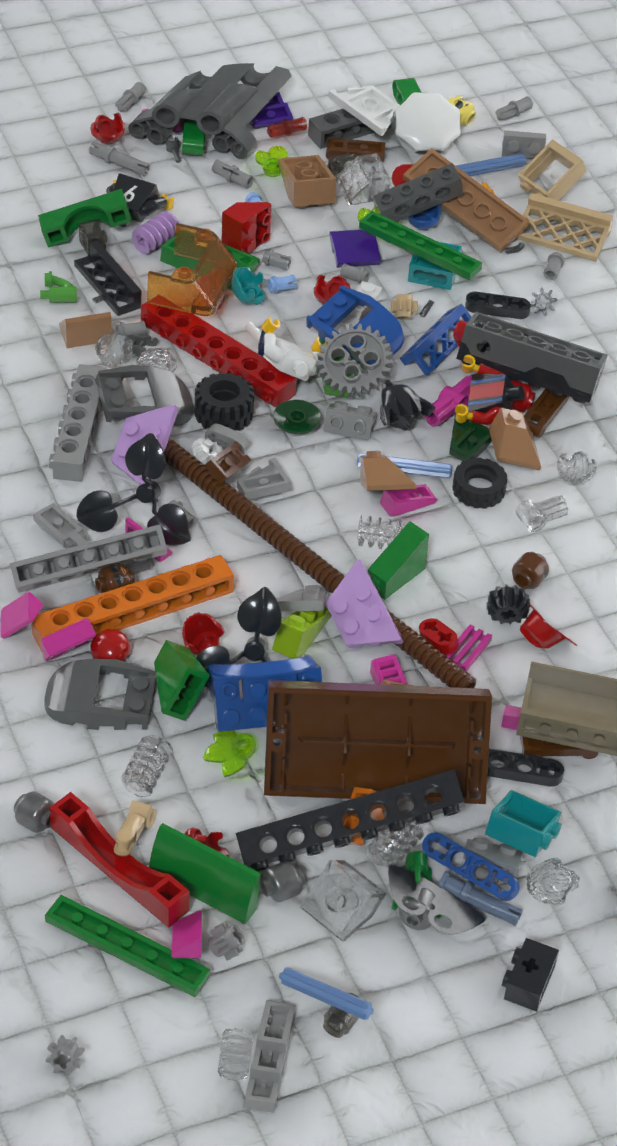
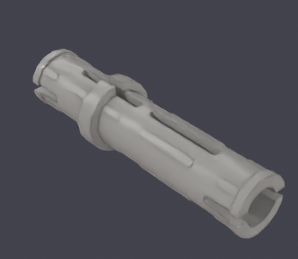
M93 141L91 145L94 148L89 147V154L104 159L106 163L117 164L143 176L148 174L145 170H150L149 163L121 153L112 146L106 147Z

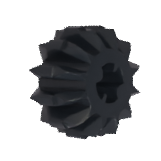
M507 584L505 587L496 586L495 590L489 591L488 602L486 603L488 614L491 615L493 621L499 620L500 624L505 622L510 625L512 622L521 623V620L527 618L529 613V595L526 594L525 589H518L517 585L509 587Z

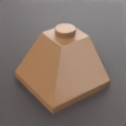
M501 408L489 426L497 461L540 470L541 463L534 437L523 413Z
M367 451L366 455H360L361 485L367 491L416 489V484L388 457L381 455V451Z

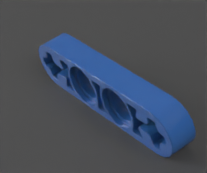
M430 833L424 838L422 849L433 860L501 900L510 901L518 895L520 890L518 880L509 873L440 833ZM432 843H439L447 849L446 855L438 850H434L431 847ZM457 853H464L466 856L465 863L460 867H455L452 862L453 857ZM480 866H487L489 869L487 878L481 881L477 880L475 877L476 870ZM495 878L503 883L508 882V885L511 886L510 890L502 892L503 889L493 883Z

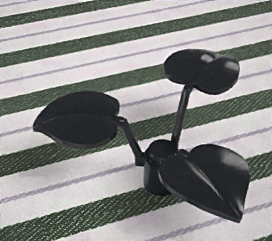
M153 433L147 434L132 444L125 455V463L130 473L136 476L142 475V480L145 482L137 488L136 494L112 504V497L109 492L97 490L86 495L77 508L76 517L80 523L93 531L106 532L117 523L118 514L114 508L138 498L142 503L152 502V513L155 516L148 521L147 528L161 525L166 545H181L191 540L188 519L182 508L176 504H164L157 511V498L161 493L159 484L151 479L161 477L165 470L166 462L161 444Z
M262 587L255 594L245 599L238 609L237 619L240 626L246 632H255L254 637L249 638L244 651H241L232 659H230L229 651L224 646H210L201 651L196 656V659L207 672L208 666L213 663L233 664L242 657H246L250 661L261 660L262 662H267V657L264 655L266 642L259 635L260 633L265 636L274 635L279 630L282 622L278 601L267 587ZM209 679L205 684L207 688H209Z

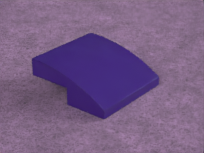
M277 92L249 123L254 128L290 122L294 118L287 102L284 103L280 92Z
M362 229L330 231L332 253L335 255L337 268H341L344 263L354 267L380 265L381 258L376 236Z

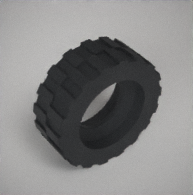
M470 458L467 461H462L456 467L452 491H454V496L458 498V501L468 507L471 506L476 509L494 507L502 501V498L504 499L507 473L502 466H499L497 462H493L490 459ZM482 478L491 482L492 486L477 488L468 484V480Z

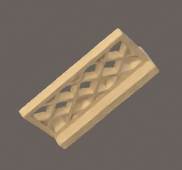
M531 193L523 216L529 220L527 228H531L534 233L529 235L521 233L516 239L597 261L605 240L610 235L613 215ZM529 214L540 218L531 220ZM552 220L561 224L552 226L549 221ZM544 223L547 228L538 231L536 225ZM570 226L580 228L581 230L573 232ZM565 228L568 234L559 237L556 231ZM590 232H595L602 235L593 238ZM551 233L554 239L546 240L542 236ZM585 234L589 239L579 242L577 237ZM572 239L575 244L567 246L563 242ZM593 245L595 252L585 251L584 247Z

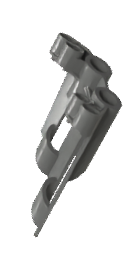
M255 63L223 65L212 77L203 75L201 71L185 76L151 109L141 112L129 124L128 130L134 138L141 139L147 135L151 143L160 145L172 133L173 127L182 118L196 120L198 128L203 133L215 135L212 139V145L216 151L225 153L231 149L232 154L236 158L244 159L257 144L256 138L246 126L292 75L289 69L275 66L269 73H259L254 69Z

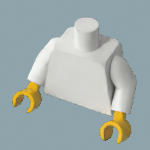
M269 316L261 326L266 333L264 335L263 357L278 370L301 380L307 381L309 376L316 375L320 370L317 366V362L320 361L317 354L322 353L320 345H327L326 342L321 344L319 342L320 337L318 336L311 346L312 353L307 349L280 339L274 334V331L280 326V322L276 319L272 323Z

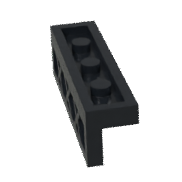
M98 240L91 242L90 255L74 260V266L95 291L103 296L104 301L117 316L140 309L142 290ZM92 263L95 267L93 269L84 267V265ZM95 276L105 277V281L96 280ZM107 288L116 290L117 292L116 294L106 292L105 290ZM120 301L127 303V305L119 307L116 303Z

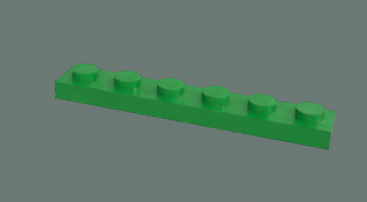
M371 211L359 221V228L369 234L379 237L469 281L482 270V262L374 211Z
M63 895L57 898L45 914V922L193 997L197 996L210 977L209 968L189 958H173L171 949Z

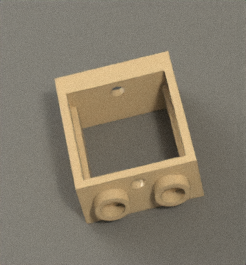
M552 139L518 174L521 182L520 186L526 193L531 192L559 201L587 170L581 158ZM554 160H557L569 170L547 192L533 181Z

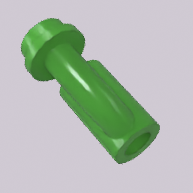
M52 271L44 274L45 287L49 286V290H40V299H49L50 303L77 302L76 286H73V284L65 279L53 276Z

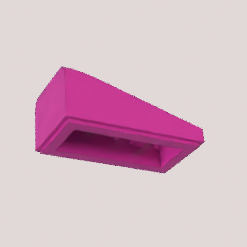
M426 484L416 485V489L384 490L380 504L389 516H397L435 504L437 498Z
M394 654L371 661L370 674L375 684H382L384 678L392 676L393 678L385 680L407 684L400 664Z

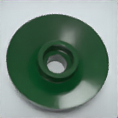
M288 400L276 407L273 419L275 424L285 432L305 434L319 426L321 414L319 409L310 402Z

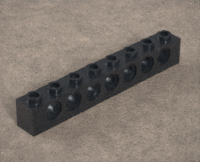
M454 769L236 833L244 865L258 872L268 868L269 863L280 861V863L284 861L293 862L296 860L297 855L307 853V856L317 855L324 852L323 848L334 845L335 848H341L350 845L352 839L362 837V840H369L379 836L378 832L389 829V832L400 831L406 828L405 824L416 821L417 824H424L432 821L433 816L444 813V816L455 815L461 812L460 808L465 807ZM429 793H438L441 796V801L436 805L428 804L425 798ZM404 800L411 801L414 804L413 810L409 813H402L398 810V805ZM377 808L384 809L387 812L386 817L381 821L373 820L371 818L373 810ZM349 816H355L359 819V824L354 829L344 827V821ZM322 824H328L332 827L331 833L326 837H320L316 834L317 828ZM294 832L304 834V840L299 845H293L289 842V838ZM267 840L277 842L276 849L271 853L262 851V846Z

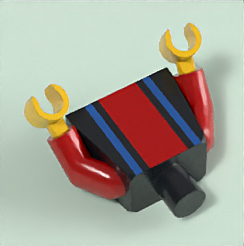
M471 355L464 356V362L471 365L462 364V371L464 373L475 371L476 374H472L468 406L463 404L457 405L455 408V419L458 423H464L469 419L473 423L491 425L501 408L512 410L513 401L524 399V389L521 385L514 386L506 374L481 363L479 365L475 364V358Z

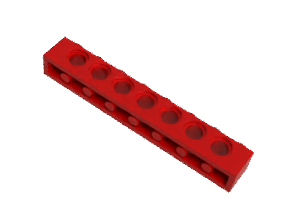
M159 293L141 305V321L145 322L147 328L210 366L213 370L219 373H234L235 376H242L243 380H248L250 385L253 386L254 395L261 398L264 402L276 408L279 404L290 400L296 395V377L278 370L261 355Z

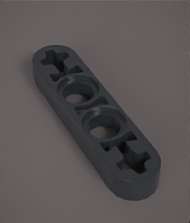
M475 747L474 751L479 750L480 747ZM489 749L487 773L489 777L549 787L557 786L562 782L564 766L557 760ZM499 760L504 763V766L497 768L492 766L490 762ZM519 765H527L531 768V771L522 772L517 767ZM549 771H553L554 775H550Z

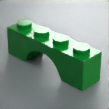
M122 189L38 215L41 231L48 248L68 242L76 229L88 223L101 222L112 228L132 221Z

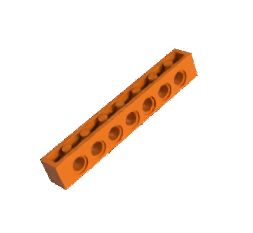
M222 555L207 558L203 561L66 604L59 608L41 612L36 615L31 623L32 635L42 651V638L85 618L89 619L96 635L106 629L122 630L233 593L234 574Z

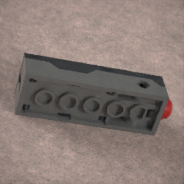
M475 312L468 322L458 321L453 333V338L459 346L456 359L461 360L463 364L471 365L464 362V356L471 355L475 358V364L479 365L481 363L506 374L510 380H521L527 382L531 387L548 389L555 395L570 396L579 403H590L598 388L608 356L607 354L479 312Z

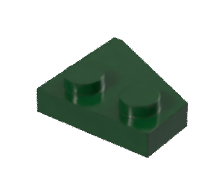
M454 418L449 454L461 461H467L470 458L475 459L492 441L489 428L482 424L470 422L469 419L464 423H458Z

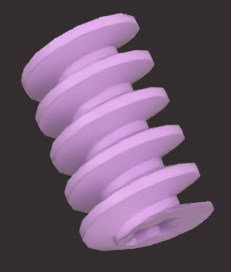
M163 211L134 229L132 240L139 252L149 254L150 251L155 250L156 247L161 246L162 243H166L181 231V226L173 214Z

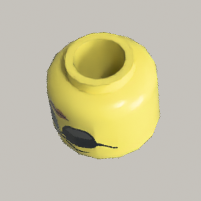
M458 95L455 98L451 97L448 102L460 110V126H467L476 115L474 104L462 95Z

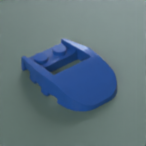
M342 285L339 287V291L312 316L308 315L306 317V327L309 329L314 327L318 331L320 339L325 343V337L333 339L332 331L339 334L334 328L359 305L362 307L367 306L372 310L353 328L357 329L358 325L361 324L363 330H366L368 326H371L372 333L379 330L380 337L385 336L386 343H390V352L393 355L401 349L404 343L401 324L390 311L371 296ZM356 343V344L353 345V347H354V348H359V347H361L363 344H361V343ZM343 346V348L350 354L349 349L346 346ZM369 360L367 364L371 365L376 363L377 361Z

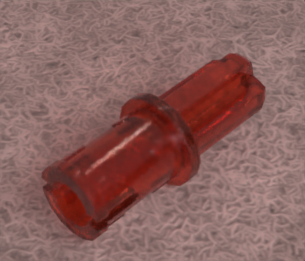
M304 117L293 120L284 119L281 123L269 125L267 127V134L273 138L281 135L289 136L293 132L306 130L307 124L299 125L305 123L306 119Z

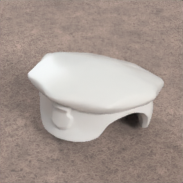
M412 93L395 111L396 135L401 145L409 151H429L431 148L445 151L461 133L460 110L448 102L440 93Z

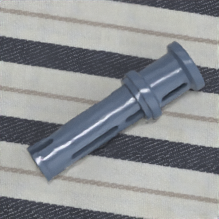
M448 871L444 872L438 886L454 894L469 905L513 924L515 927L523 912L521 908L519 909L475 889L470 881L465 883L450 876Z

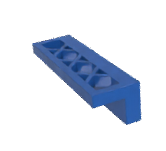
M463 304L448 310L400 357L402 363L407 365L415 361L425 375L429 374L458 345L455 340L448 339V330L454 331L457 322L460 321V317L466 322L470 320L471 315ZM436 342L442 343V352L436 351ZM423 354L430 355L429 366L422 358Z

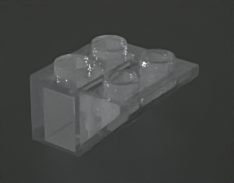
M377 153L357 156L335 177L348 205L373 202L374 195L390 189L391 178Z

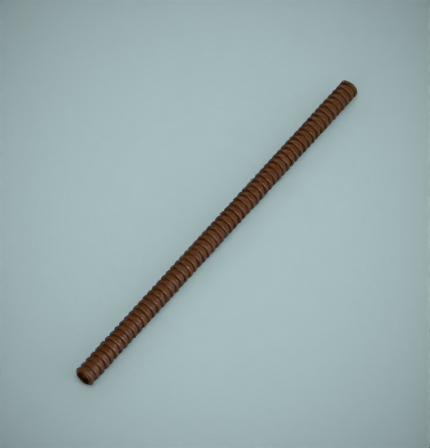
M169 437L164 452L165 461L169 465L173 466L174 469L178 470L179 473L183 474L227 511H230L232 515L246 524L248 528H251L253 532H256L258 536H261L263 540L272 545L274 549H277L279 553H282L289 561L299 566L301 570L310 575L312 579H315L328 592L333 593L345 577L341 572L333 568L331 564L322 559L320 555H317L315 551H312L310 547L300 542L298 538L289 533L288 530L284 529L282 525H279L277 521H274L272 517H269L267 513L263 512L250 500H247L245 496H242L240 492L231 487L226 481L220 484L218 480L210 475L205 464L201 463ZM389 612L404 641L402 644H395L396 646H399L407 655H411L413 660H417L418 664L428 669L442 683H446L447 687L475 688L476 679L474 677H470V674L464 672L463 668H458V664L452 662L439 649H435L434 645L429 644L425 639L423 640L421 635H418L411 627L406 626L403 621H400L392 612Z

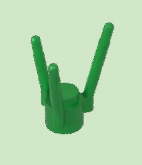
M420 851L408 853L406 865L401 867L415 873L416 883L421 882V877L433 882L432 868L428 867L427 855ZM394 899L391 907L392 910L397 909V904L395 903Z

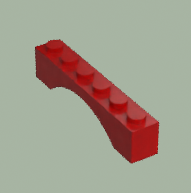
M69 792L50 807L51 829L169 928L189 912V890L170 874L153 870L140 863L130 854L119 856L114 853V846L117 842L98 821L90 807L72 792Z

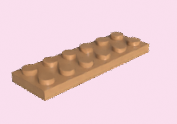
M431 148L403 174V180L408 182L449 165L451 162ZM454 165L461 178L463 195L441 203L440 207L501 253L529 226V220Z

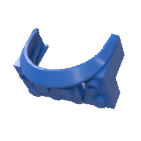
M304 654V657L279 661L228 665L213 663L209 665V692L214 701L216 729L218 732L267 727L269 680L297 681L296 675H298V681L322 682L321 667L308 654ZM240 680H242L243 699L240 698V691H239V681H240Z

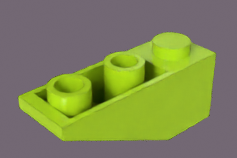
M324 605L323 611H295L283 619L276 633L272 650L292 659L304 654L331 618L326 605Z

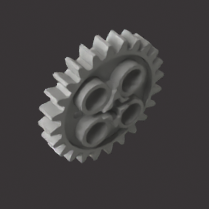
M350 324L347 331L342 326L340 327L341 333L337 334L335 331H332L333 339L325 337L327 345H320L322 353L317 354L318 360H320L317 362L318 369H321L319 371L320 377H325V385L331 383L332 391L339 388V395L348 391L349 397L353 395V392H357L358 397H361L364 390L370 395L371 387L379 390L378 382L386 383L384 376L391 375L388 368L393 367V362L391 361L393 353L390 352V343H386V337H380L379 330L372 333L371 326L363 330L361 324L358 325L357 329H354L352 324ZM356 343H361V344H363V345H362L361 347H359V348H354V347H353V345L356 344ZM343 346H346L349 349L350 354L343 348ZM336 357H344L341 361H334ZM369 360L377 361L376 363L371 365L367 364ZM356 361H359V362H360L361 368H362L366 373H368V375H364V374H363V372L361 371V369H360V367H359V365L357 364ZM351 373H357V374H358V375H357L356 377H354V378H348V377H347V376H348L349 374H351Z

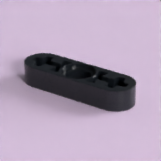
M476 291L468 293L465 302V308L469 312H479L485 315L514 319L527 318L531 304L525 298ZM493 304H500V305H503V306H502V307H496V306H493Z

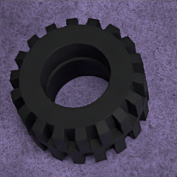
M220 372L217 375L210 374L209 377H204L202 382H198L195 388L194 414L197 422L202 423L203 428H210L211 425L217 423L240 431L244 429V426L250 424L254 413V388L248 380H243L242 376H235L234 373L224 374V372Z

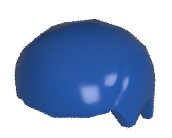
M440 204L408 217L409 223L417 229L428 230L434 227L440 219Z

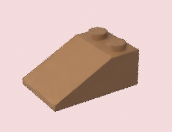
M319 155L278 158V165L287 196L294 207L306 208L308 205L326 206L328 203H335L336 178Z

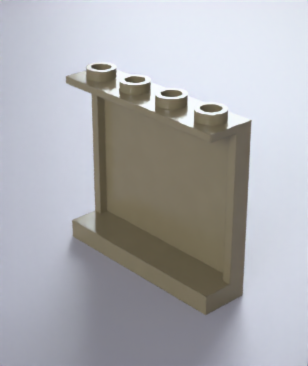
M531 661L516 735L617 756V679Z

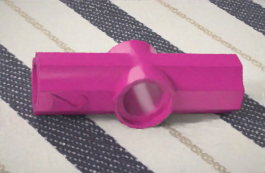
M472 374L464 377L455 386H446L442 389L438 399L432 403L435 406V410L430 416L423 415L429 425L435 427L442 424L451 415L456 414L455 408L457 405H468Z

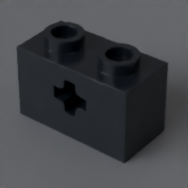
M528 938L525 939L522 948L516 947L511 964H514L513 970L507 969L501 985L506 988L504 1000L537 1012L555 969L559 950Z

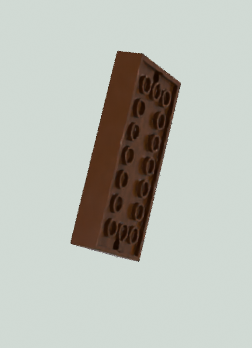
M269 680L264 795L350 799L354 787L372 789L378 792L455 769L464 803L486 804L492 708L491 692L489 689ZM276 738H279L281 740V742L279 743L273 741ZM477 746L480 747L479 750L474 751V748H475V747H477ZM432 792L426 796L425 801L440 802L441 796L438 793Z

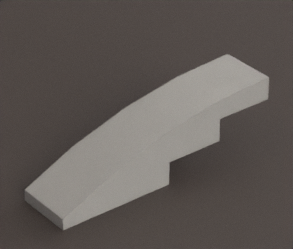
M266 1000L257 1035L256 1049L251 1064L250 1078L243 1108L274 1113L296 1005Z

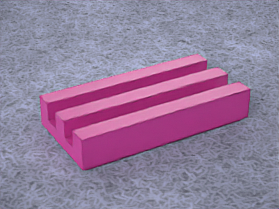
M470 624L458 638V650L446 655V657L458 664V668L461 667L464 669V672H467L489 645L492 635L487 633L485 636L483 635V630L478 629L475 631L474 626ZM478 640L481 641L465 662L461 664V660L469 653ZM467 642L463 649L458 653L462 646Z

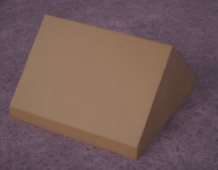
M111 312L68 318L59 323L66 348L112 341Z

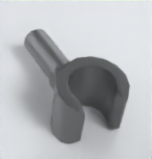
M175 137V141H169L166 138V150L172 152L176 163L181 162L178 154V138Z

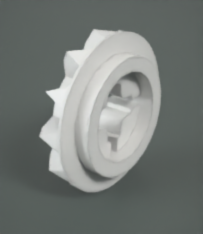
M199 438L197 441H194L191 450L201 463L206 464L210 459L222 452L224 447L219 446L217 442H212L209 438L206 440Z

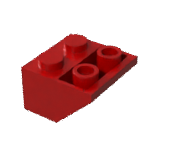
M237 202L223 211L221 243L245 253H251L254 249L266 243L271 235V203Z

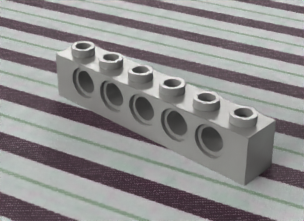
M79 364L77 373L72 375L71 387L73 388L68 389V405L63 407L62 416L64 421L59 422V437H55L53 446L55 453L50 454L49 468L53 469V479L82 482L102 407L95 378L98 371L106 370L107 367Z
M156 525L10 563L16 589L20 593L97 573L104 567L116 564L127 565L166 555L167 548L161 525Z

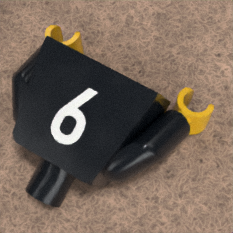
M121 173L118 174L117 180H113V184L106 189V193L119 189L123 190L133 221L141 222L146 216L160 208L165 210L173 208L174 198L168 199L165 193L160 197L156 184ZM125 223V224H122V225H119V226H120V227H126L128 223Z

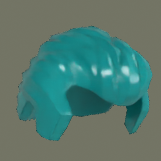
M239 267L235 270L231 284L232 291L239 301L255 305L264 301V292L258 287L263 282V273L258 272L255 275L247 267Z

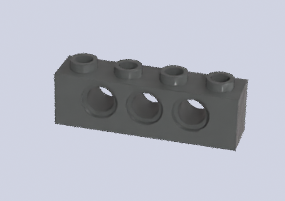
M345 109L309 118L308 136L320 149L327 147V141L330 138L356 139L375 133V131Z
M453 163L374 195L375 212L398 222L463 195L462 182Z

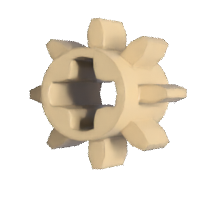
M398 294L396 295V300H391L390 312L395 313L397 319H412V314H417L418 301H413V295Z

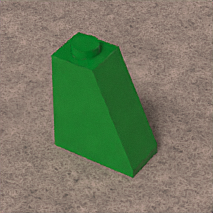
M411 521L405 525L368 568V573L380 597L384 600L425 570L429 534Z
M166 640L154 661L161 711L163 714L186 721L210 675L188 647Z

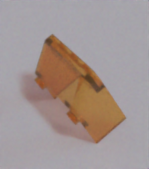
M176 223L174 254L200 261L195 270L188 267H180L171 276L149 271L147 303L200 316H211L216 312L231 284L234 272L237 269V262L218 236L210 229Z

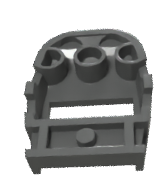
M128 365L101 370L97 373L95 382L106 422H111L112 418L124 419L125 421L128 417L172 404L176 405L179 409L173 426L187 423L192 418L194 405L190 392L184 382L168 370L151 366ZM134 377L135 380H145L147 378L155 406L129 407L122 383L123 379Z
M86 659L66 663L55 671L47 684L44 698L46 713L59 723L72 726L75 723L87 725V729L99 730V726H114V730H126L127 724L142 725V730H147L156 684V671L116 659ZM112 672L122 674L124 678L128 679L123 710L93 706L100 674L109 675Z

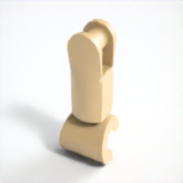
M132 800L128 815L115 835L117 843L114 846V853L119 856L129 855L143 829L152 828L157 815V810L152 809V805Z

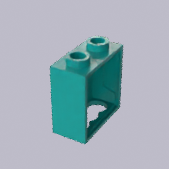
M440 242L461 252L462 246ZM412 255L409 264L408 282L451 290L456 274L419 256Z
M510 790L492 810L485 835L536 858L542 849H548L552 838H557L562 826L558 822L561 812Z

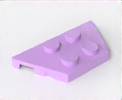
M172 404L125 419L111 462L140 485L145 482L142 480V475H133L128 470L125 463L126 452L132 444L149 433L155 435L161 444L163 452H165L179 411L178 407Z
M360 559L357 560L325 603L348 648H359L364 645L381 646V643L391 642L402 644L404 641L363 562Z

